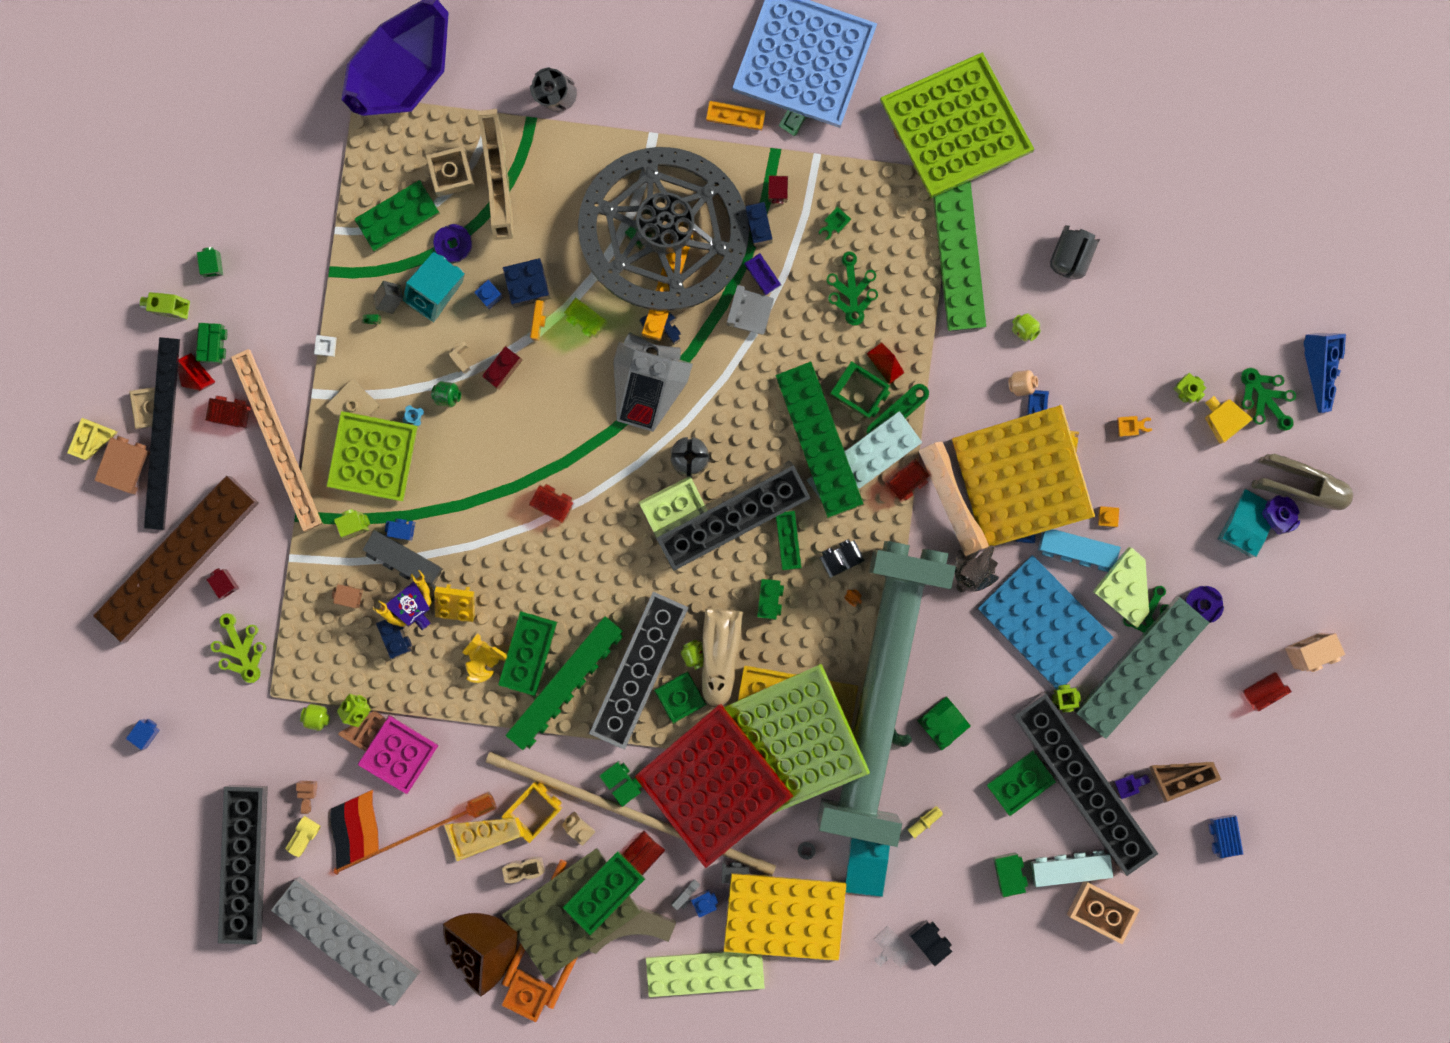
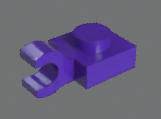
M1133 774L1114 780L1121 799L1140 793L1138 787L1151 783L1147 774L1136 779Z

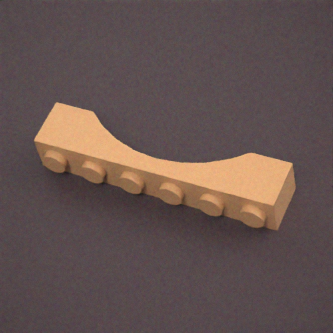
M936 442L918 450L965 556L989 547L982 529L976 523L960 494L953 475L950 457L943 442Z

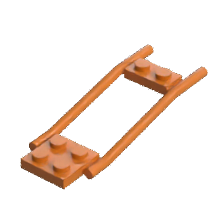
M560 859L551 880L564 871L567 864L565 860ZM520 943L502 981V985L510 987L502 1006L537 1022L545 1005L550 1009H554L577 958L564 967L554 988L552 985L517 969L525 953V949Z

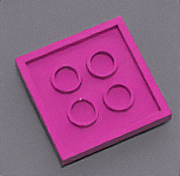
M388 715L357 764L388 784L408 794L439 745Z

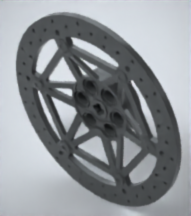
M652 147L636 150L621 156L607 165L595 177L582 200L578 219V236L582 254L588 267L607 290L625 302L638 307L657 311H673L701 304L714 297L729 284L739 270L746 253L749 238V222L745 204L739 191L719 167L702 156L686 150L671 147ZM658 166L684 169L699 176L707 184L701 187L658 172ZM644 169L645 175L611 203L603 200L609 190L619 180L634 171ZM660 180L697 193L682 198L667 192ZM648 183L647 198L640 206H618L643 184ZM653 183L660 193L653 194ZM717 194L723 201L730 222L729 242L721 241L712 200ZM699 199L696 205L691 209L688 202ZM662 202L665 204V207L660 208L656 204ZM704 203H707L714 238H711L694 224V216ZM681 209L684 213L677 214L674 210ZM618 212H637L636 220H632ZM598 214L604 215L607 218L615 257L610 263L603 255L597 237ZM648 214L651 218L647 220L642 218V215ZM613 218L636 229L634 237L623 254H620ZM685 227L688 231L681 232L678 228ZM652 232L655 236L649 238L646 236V233ZM692 232H696L708 243L691 240ZM669 238L673 240V243L667 244L664 242V239ZM637 241H640L645 246L641 251L628 257ZM684 246L710 251L687 271L680 274L681 251ZM651 252H656L668 277L630 264ZM665 254H676L674 273ZM716 254L724 257L720 265L709 277L686 289L683 287V282ZM623 270L667 284L670 291L648 290L634 285L619 274Z

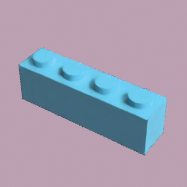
M1054 529L1042 532L1038 551H1042L1044 556L1052 558L1054 555L1061 556L1060 560L1071 563L1073 559L1080 561L1079 565L1090 567L1092 564L1098 566V570L1109 572L1117 562L1121 549L1119 546Z

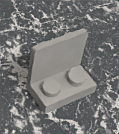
M737 285L727 325L764 335L774 298L747 291L745 287Z

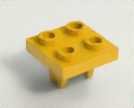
M447 584L446 588L436 586L434 592L435 617L468 622L474 621V591H470V587H466L465 590L452 589L451 584Z

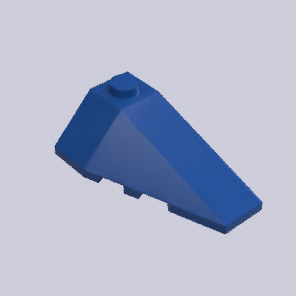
M1314 333L1305 335L1304 354L1318 413L1332 411L1336 394L1334 383L1341 372L1338 369L1340 359H1344L1346 334Z

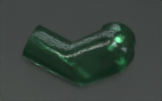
M894 729L892 743L901 747H907L912 741L911 736L908 734H898L896 729Z

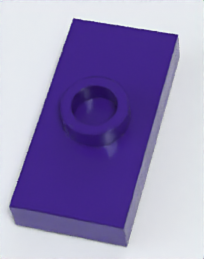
M761 253L744 263L765 296L781 286V283Z

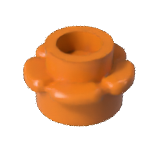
M847 590L844 598L850 605L856 607L862 603V595L857 590Z

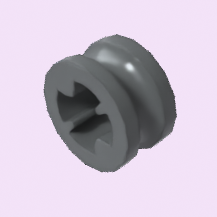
M803 842L798 846V854L801 858L809 860L815 855V847L809 842ZM803 846L811 847L812 851H810L811 854L809 856L806 854L802 855Z

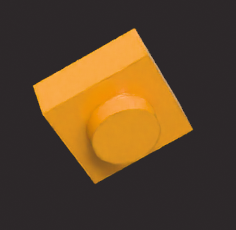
M1100 506L1098 526L1118 527L1120 508Z

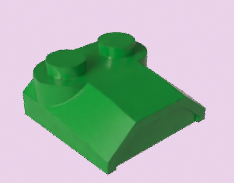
M947 696L917 720L941 751L950 746L954 740L971 727Z

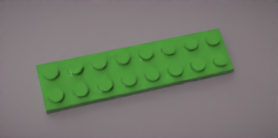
M968 181L933 197L948 331L986 327L971 181Z

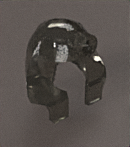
M994 545L988 546L977 558L976 556L980 551L965 556L961 549L958 550L955 562V579L957 581L956 588L959 592H977L991 586L999 579V576L995 574V568L998 563L991 558L995 549Z

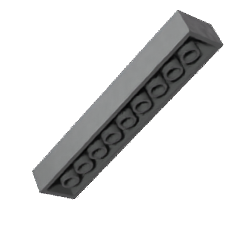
M1046 693L1040 694L1012 714L1015 721L1124 875L1128 876L1158 855L1156 849Z

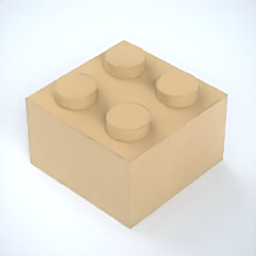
M463 146L426 155L435 193L438 197L475 188L467 152Z

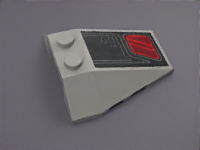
M619 342L614 357L617 421L654 432L687 384L693 364L675 358L671 360L640 351L635 346Z

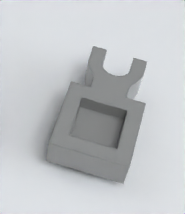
M694 879L672 902V906L676 910L680 907L684 909L691 901L689 897L698 889L700 884Z

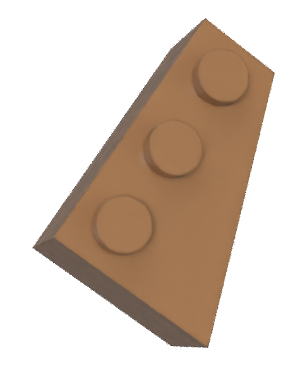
M1214 762L1151 765L1149 767L1164 803L1221 780Z

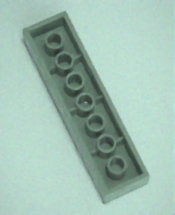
M1176 596L1074 712L1107 739L1207 627L1209 622L1181 597Z

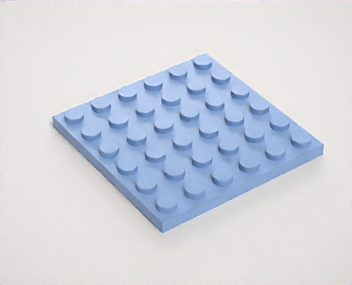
M765 0L732 91L840 128L877 23L811 0Z

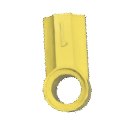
M304 816L295 829L296 832L285 849L290 854L300 857L310 840L312 841L317 835L321 826Z

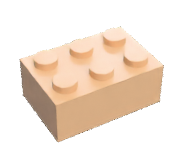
M1318 633L1285 647L1293 668L1301 671L1306 670V672L1318 671L1323 668V664L1339 662L1341 660L1340 657L1345 655L1336 633Z
M1083 881L1067 915L1123 944L1140 909L1088 881Z

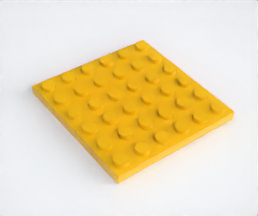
M1062 405L952 438L976 523L982 529L989 547L1095 517Z

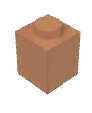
M337 584V588L334 587L332 592L333 603L359 608L363 589Z

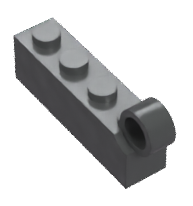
M376 530L373 531L363 548V551L367 552L366 556L374 561L377 559L383 561L384 567L391 571L394 568L400 571L399 575L407 580L411 578V574L418 578L420 576L418 570H420L425 577L424 580L427 585L431 586L435 592V583L444 568ZM435 596L431 598V602L435 601Z

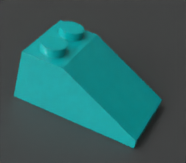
M1244 489L1217 539L1250 558L1257 557L1271 528L1262 515V511L1265 509L1268 501Z
M850 837L845 881L846 893L883 897L889 860V845Z

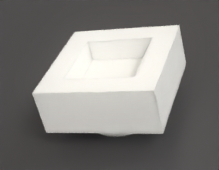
M316 335L314 354L335 357L337 338Z

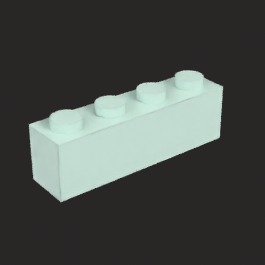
M1095 850L1090 855H1086L1085 852L1074 853L1073 857H1066L1065 854L1055 855V859L1048 860L1047 857L1035 858V861L1031 862L1033 885L1035 887L1113 878L1111 855L1107 852L1105 853L1104 850Z

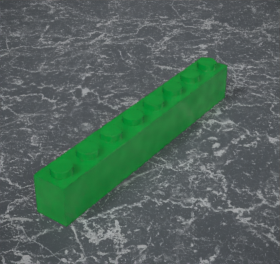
M604 616L505 736L520 749H530L537 741L534 739L537 734H543L549 727L547 722L551 718L555 719L560 714L561 710L559 708L563 703L567 705L574 697L571 693L576 688L579 690L585 684L586 680L584 678L588 673L592 675L599 667L596 663L601 658L604 660L610 654L609 648L613 643L617 645L624 637L621 635L623 630L608 617Z

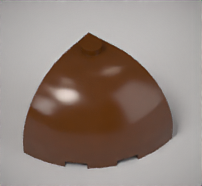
M483 913L462 914L443 924L444 941L446 945L449 944L452 954L449 956L456 969H461L466 976L464 981L480 997L483 996L501 980L508 970L516 951L517 932L502 920Z

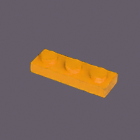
M709 101L706 121L762 131L766 111Z

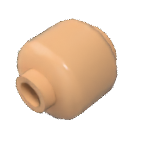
M1030 370L1016 371L1012 374V377H1009V389L1016 396L1031 395L1034 393L1035 387H1038V378Z

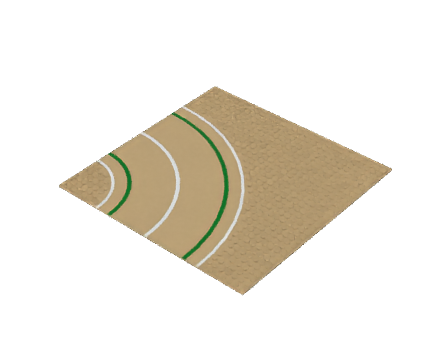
M418 103L412 112L362 116L351 111L320 332L321 336L337 338L335 357L317 355L301 473L323 524L304 532L295 513L270 695L275 698L341 706V703L348 694L361 695L367 700L370 709L374 711L512 728L604 616H606L623 630L621 635L624 637L617 645L614 643L609 648L610 654L604 660L601 658L596 663L599 667L592 675L590 673L584 678L586 680L585 684L579 690L576 688L571 693L574 697L567 705L565 703L559 708L561 710L560 714L555 719L551 718L547 722L549 727L544 732L602 740L589 734L649 599L652 593L656 592L689 607L628 744L667 749L716 708L705 701L707 705L673 724L654 691L688 671L704 699L702 691L703 666L696 670L694 666L687 667L681 655L683 645L693 640L703 642L706 608L743 611L740 642L735 659V679L729 701L723 707L738 701L744 665L797 675L822 664L829 681L858 686L851 731L854 733L885 584V576L869 573L873 550L883 549L884 541L908 545L920 445L859 489L864 502L863 506L828 519L821 499L807 482V479L812 474L775 375L810 361L812 362L845 451L867 436L868 426L914 385L923 384L928 388L942 275L933 198H930L915 167L498 113L506 150V167L509 177V195L513 217V238L494 240L491 229L485 157L477 111L480 110ZM463 146L467 152L475 188L438 197L435 193L426 155ZM652 147H671L686 150L702 156L719 167L736 186L745 204V208L748 205L765 202L773 238L772 244L754 247L749 228L748 245L744 259L729 284L714 297L701 304L669 312L676 318V321L671 326L676 325L681 333L679 335L680 342L675 345L665 331H663L660 341L642 336L643 326L639 319L647 315L649 309L625 302L607 290L597 280L585 261L578 236V219L582 200L595 177L607 165L621 156L636 150ZM658 166V172L701 187L707 184L699 176L684 169ZM644 169L634 171L619 180L609 190L603 200L611 203L645 175ZM769 176H788L787 203L784 202V205H772V202H768ZM420 180L440 214L374 252L354 219ZM660 180L667 192L682 198L697 193ZM648 183L643 184L618 206H640L647 198ZM653 183V194L660 193ZM717 194L712 200L721 241L729 242V217L723 201ZM699 199L688 202L691 209L696 205ZM662 202L656 204L660 208L665 207V204ZM704 203L694 216V224L711 238H714L707 203ZM838 206L851 218V221L839 234L833 231L831 238L825 241L828 232L823 231L819 235V231L827 226L824 220ZM681 209L674 210L677 214L684 213ZM618 212L632 220H636L637 212ZM598 214L597 237L603 255L610 263L615 257L607 218L604 215ZM643 214L642 218L648 220L651 218V216L648 214ZM613 218L620 254H623L630 243V240L625 236V231L630 226ZM450 224H457L467 230L472 240L471 252L462 261L451 263L454 266H458L465 273L463 283L434 323L403 302V300L393 314L376 310L373 296L382 281L401 285L402 295L404 296L406 282L433 252L436 253L433 240L440 228ZM685 227L678 228L681 232L688 231ZM692 232L693 241L708 243L696 232ZM456 238L448 241L450 248L457 247ZM664 239L665 243L671 244V239ZM635 245L630 254L628 255V257L641 251L645 248V246L643 245L642 248L639 249ZM690 247L682 274L710 251ZM848 251L855 253L857 256V262L854 265L856 287L863 280L866 271L873 270L876 273V279L870 282L857 298L858 306L866 298V294L870 289H875L878 292V297L864 310V320L857 326L850 325L845 319L846 314L828 301L829 295L835 292L839 294L840 300L850 307L849 299L834 286H830L826 282L827 276L833 273L837 275L841 283L848 287L846 267L841 262L843 254ZM651 252L630 264L661 275L663 265L656 252ZM761 253L781 283L780 287L766 295L774 298L764 335L727 325L737 285L745 287L747 291L764 295L744 263ZM716 254L683 282V287L685 289L692 287L709 277L717 269L724 257ZM847 256L846 261L852 262V256ZM540 258L551 299L543 300L545 303L543 316H546L545 327H541L540 340L534 341L531 339L530 334L535 303L515 308L512 306L503 267ZM625 270L619 274L634 285L656 291L658 281ZM868 273L867 278L873 279L874 275L872 273ZM829 277V282L834 283L836 281L835 277ZM487 280L503 296L490 310L474 293ZM870 292L869 297L875 298L876 294L874 292ZM835 295L831 296L830 298L832 302H836L838 300L837 296ZM855 312L851 314L853 319H857L859 317V315ZM378 314L382 317L381 324H363L362 315ZM630 332L654 345L680 347V360L693 364L687 384L654 432L617 421L613 363L618 343H624ZM464 342L468 347L460 354L461 358L471 369L466 374L462 371L458 373L451 364L454 361L449 356L450 349L457 343L462 344ZM882 342L895 355L904 374L891 384H888L890 385L888 391L891 393L885 402L881 400L878 404L880 410L876 416H871L868 420L830 396V393L851 361L887 383L867 356L869 351ZM506 346L523 361L502 388L498 390L486 381L482 375ZM652 348L647 353L656 355L657 351ZM854 371L840 392V395L868 412L882 389ZM351 379H354L380 405L370 417L404 423L402 418L405 415V408L411 405L413 408H421L424 411L420 419L421 425L417 429L404 501L327 487L339 419L326 405ZM440 381L455 383L459 391H461V400L454 407L436 405L431 398V391L434 385ZM918 390L916 396L922 397L923 391ZM926 401L906 418V421L920 440L922 437ZM683 437H688V439L695 437L704 442L708 448V467L697 477H691L705 505L790 460L810 496L809 500L788 510L795 511L802 568L782 570L775 517L673 571L639 501L687 478L676 472L672 466L671 449L675 442ZM688 453V456H685L688 464H692V460L696 458L695 455L693 456V453ZM351 509L367 515L370 521V526H368L370 531L349 539L341 538L334 519L343 516V512ZM395 518L407 520L406 524H409V521L416 522L413 540L389 538L444 568L435 583L437 587L446 588L447 584H451L452 589L465 590L466 587H470V591H474L475 617L473 622L435 617V601H433L429 606L430 610L424 614L431 623L427 628L422 631L416 623H413L410 627L404 626L405 629L403 631L405 636H408L411 640L412 647L410 648L412 651L395 659H390L376 623L385 619L373 610V606L376 609H380L381 604L378 602L379 600L385 604L388 603L414 581L412 578L407 580L400 576V571L395 568L391 571L384 567L383 561L379 559L374 561L366 556L367 552L363 551V548L374 530L387 536V532H385L386 522H395ZM847 539L850 542L855 540L865 561L829 578L820 561V557L823 556L821 552L831 547L834 551L840 548L839 543ZM761 579L781 581L780 585H784L783 597L779 596L778 604H782L781 616H777V619L757 617ZM337 584L363 589L359 608L333 603L332 592L334 587L337 588ZM428 586L432 598L434 596V589ZM847 590H857L862 595V603L856 607L850 605L844 598ZM520 611L558 622L536 696L498 685L505 664L503 660H499L493 668L485 665L486 670L494 671L488 680L481 683H473L466 679L469 674L465 664L471 660L469 655H465L462 652L477 633L481 636V641L501 650L507 655Z

